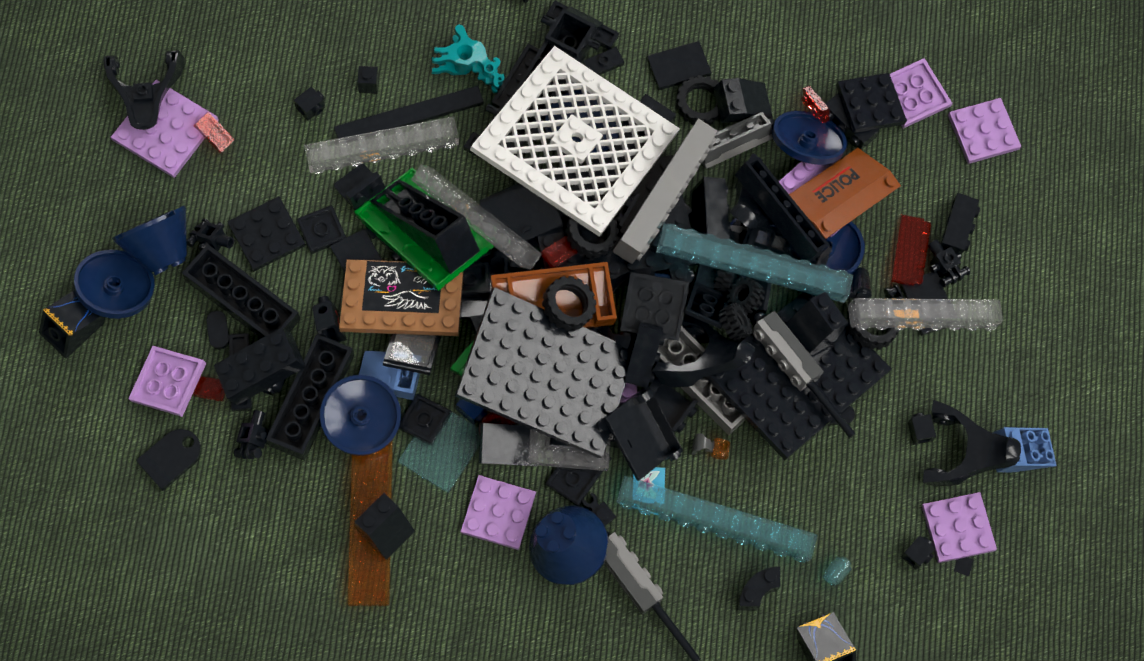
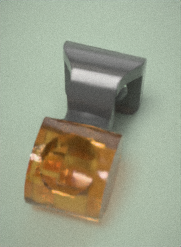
M698 433L694 436L691 455H696L698 451L705 449L704 452H711L713 458L725 460L729 457L730 442L720 438H715L711 442L703 434Z

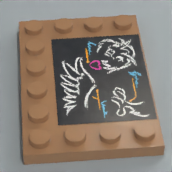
M347 260L339 325L340 332L459 336L463 272H460L457 277L438 291L406 262Z

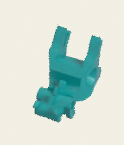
M457 25L454 30L456 35L452 38L453 44L447 47L434 48V53H439L442 56L440 58L432 57V63L440 66L432 68L431 74L449 73L451 75H466L470 71L479 73L478 80H482L485 84H492V92L497 93V89L502 86L504 81V74L498 73L500 59L494 57L493 61H490L484 45L479 41L470 39L463 25Z

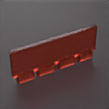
M907 215L901 216L891 282L912 286L914 284H922L924 270L922 269L925 268L931 229L930 222L924 221L923 218Z

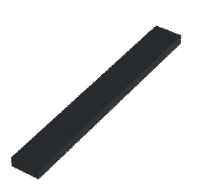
M474 86L334 126V130L341 146L484 105V101L479 87Z

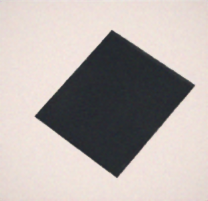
M967 557L957 559L954 571L969 576L974 560Z

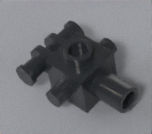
M203 218L200 225H196L194 230L190 232L187 246L193 247L194 243L198 241L200 251L207 244L216 251H219L221 247L232 248L234 238L225 235L224 225L221 222L213 224Z
M934 240L928 245L934 255V258L930 261L931 266L929 268L932 273L937 271L941 278L940 284L942 287H946L948 284H955L957 281H961L965 275L970 274V269L967 266L959 269L958 266L962 263L960 261L962 256L959 252L955 253L952 247L944 250L938 240Z
M254 410L250 423H241L236 441L241 446L233 452L236 458L254 459L262 456L261 449H264L269 429L262 427L265 417L264 412Z

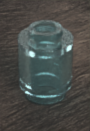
M836 556L824 570L823 579L833 587L840 584L851 572V562L843 556L841 558Z

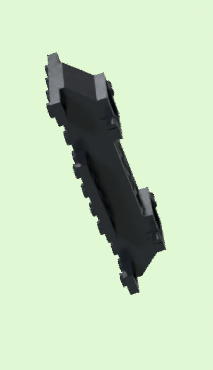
M555 0L546 16L543 15L541 23L550 26L545 42L540 49L529 43L527 44L492 100V105L488 104L485 111L496 117L554 46L582 63L591 48L598 50L602 46L608 50L612 49L619 37V32L603 25V22ZM558 79L559 85L567 84L566 79ZM568 90L561 91V95H564V94L568 93L569 91H568ZM548 92V96L556 97V92ZM537 104L538 110L546 109L545 104ZM546 115L540 116L541 121H545ZM535 116L527 117L528 122H536ZM522 118L518 121V123H523ZM530 128L531 134L539 133L538 128ZM525 129L517 130L519 135L526 134ZM512 130L509 132V134H508L507 136H513V135L511 134V133H512ZM472 132L464 145V150L479 157L470 151L471 146L480 136ZM519 141L520 147L529 146L528 141ZM506 142L507 148L515 147L514 142ZM522 153L523 159H525L524 157L527 153Z

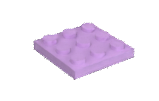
M925 58L890 74L907 122L901 125L903 129L951 107L952 102Z
M1001 98L951 111L948 114L968 164L1020 150L1021 148Z
M152 346L128 399L137 404L183 417L206 362L198 358Z
M478 475L461 533L519 550L536 492Z
M980 492L922 505L938 563L997 550Z

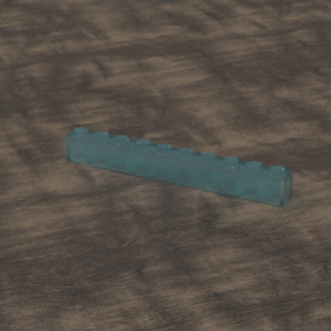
M675 224L663 225L656 249L658 253L817 296L826 291L832 300L843 303L850 295L853 275L845 270H834L826 265H815L808 260L793 259L789 255L775 254L768 249H756L749 244H738L731 239L723 240L716 238L712 234L698 233L694 229L679 228Z
M627 476L623 478L616 502L625 509L635 508L644 515L654 514L664 521H670V519L677 521V524L683 527H689L690 525L697 527V530L703 533L710 531L723 539L733 538L739 544L747 545L749 543L762 551L772 550L778 556L786 557L788 555L801 563L809 562L812 558L818 536L814 533L644 481H637Z

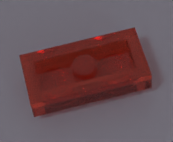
M810 85L804 87L803 104L811 109L813 116L818 118L822 124L828 122V106Z
M209 112L193 125L219 153H222L235 140Z
M567 236L541 252V256L550 268L557 267L577 254L578 251L572 249L570 242H567Z
M200 376L192 394L195 397L223 402L226 395L219 379Z

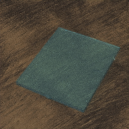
M452 412L432 446L414 437L398 460V463L420 475L422 479L428 480L449 493L480 446V429Z

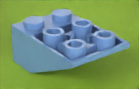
M364 352L359 375L375 377L386 383L393 390L396 397L414 400L420 373L383 366L386 352ZM394 352L393 357L405 360L409 356V354ZM413 355L411 361L422 363V356Z
M1004 427L993 432L998 435L1015 438L1021 444L1020 459L1017 464L996 469L997 472H1019L1057 466L1048 428Z

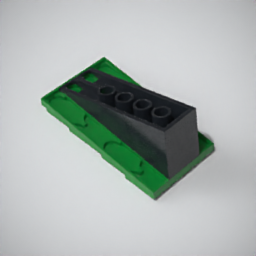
M414 168L409 169L384 190L354 211L363 224L400 255L406 263L438 291L457 277L460 272L462 273L472 265L474 261H477L486 254L489 249L491 250L496 246L495 240Z

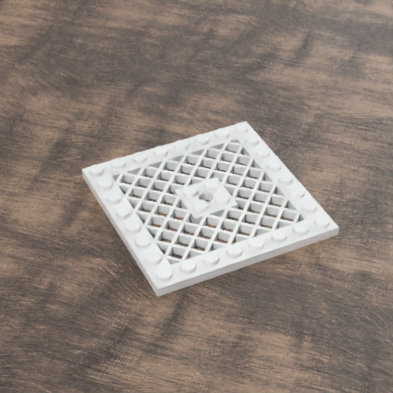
M554 46L473 143L470 151L600 237L678 134L680 128ZM558 79H566L567 84L559 85ZM581 89L582 95H575L574 90ZM568 90L569 96H562L561 91ZM555 91L556 97H549L548 92ZM589 100H597L598 105L590 106ZM576 101H584L585 106H577ZM563 102H571L572 107H564ZM550 103H558L559 108L552 109ZM537 104H545L546 109L538 110ZM613 110L614 115L606 116L605 111ZM600 111L601 116L593 117L592 112ZM587 112L588 118H580L579 113ZM574 113V115L571 114L570 117L567 119L566 114ZM561 114L562 120H554L553 115ZM548 115L549 121H541L540 116ZM535 116L536 122H528L527 117ZM522 118L523 123H518V121ZM621 121H629L630 126H622ZM608 122H616L617 127L609 128ZM595 123H603L604 128L596 129ZM556 126H562V127L557 131ZM543 127H551L552 132L544 133ZM530 128H538L539 133L531 134ZM525 129L526 134L518 135L517 130ZM512 130L513 136H507L509 132ZM637 131H644L645 136L638 137ZM631 132L632 138H625L624 133ZM619 133L620 139H612L611 134ZM602 134H606L607 140H601ZM572 137H579L581 142L573 141ZM546 139H551L549 145H547ZM532 140H541L542 145L534 146ZM519 141H528L529 146L520 147ZM506 142H514L515 147L507 148ZM627 144H635L636 149L628 150ZM614 145H622L623 150L615 151ZM601 146H609L610 151L602 152ZM596 147L597 152H596V153H591V152L594 150V148ZM557 150L558 156H550L549 151ZM530 152L531 158L523 159L522 153ZM535 152H544L545 157L536 158ZM636 155L634 159L631 161L630 156ZM625 156L626 162L618 163L617 157ZM612 157L613 163L605 164L604 158ZM591 159H599L600 164L592 165ZM586 160L587 165L579 166L578 163L582 165L583 162ZM564 161H573L574 167H566ZM560 162L561 168H552L551 163ZM546 163L548 169L539 170L538 164ZM626 168L624 172L621 174L620 169ZM615 169L616 175L608 176L607 170ZM602 170L603 176L595 177L594 171ZM589 171L590 177L582 178L581 172ZM567 173H576L577 178L569 179ZM554 174H562L564 180H555ZM616 181L614 185L611 187L610 182ZM605 182L606 188L598 189L597 183ZM592 183L593 189L585 190L584 184ZM570 185H579L580 190L572 191ZM606 194L601 200L600 195ZM595 195L596 201L588 202L587 196Z

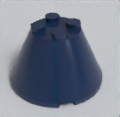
M184 205L176 210L167 212L112 239L148 271L154 272V275L162 273L168 269V265L171 264L172 267H175L186 261V207Z
M579 506L559 507L547 513L535 526L529 544L530 558L537 572L546 580L554 584H579L591 578L603 565L607 556L608 534L602 521L590 510Z

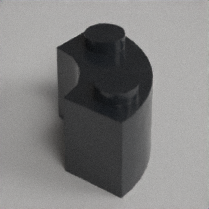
M770 567L756 573L743 588L738 599L737 610L757 611L763 596L771 592H777L780 588V567Z

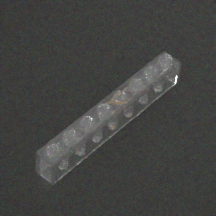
M454 117L307 144L304 147L310 173L319 174L330 169L340 170L351 165L359 166L362 163H376L387 158L397 159L403 155L413 156L419 152H433L440 148H453L459 145V136Z
M423 164L420 165L411 179L415 184L437 201L464 215L468 225L520 267L529 270L533 268L541 256L538 250L482 208L436 170Z
M855 298L848 305L851 327H858L860 330L870 327H876L878 330L895 328L896 330L913 328L914 330L931 328L932 330H940L942 328H949V330H958L960 328H967V330H976L978 328L994 330L1003 322L1000 300Z

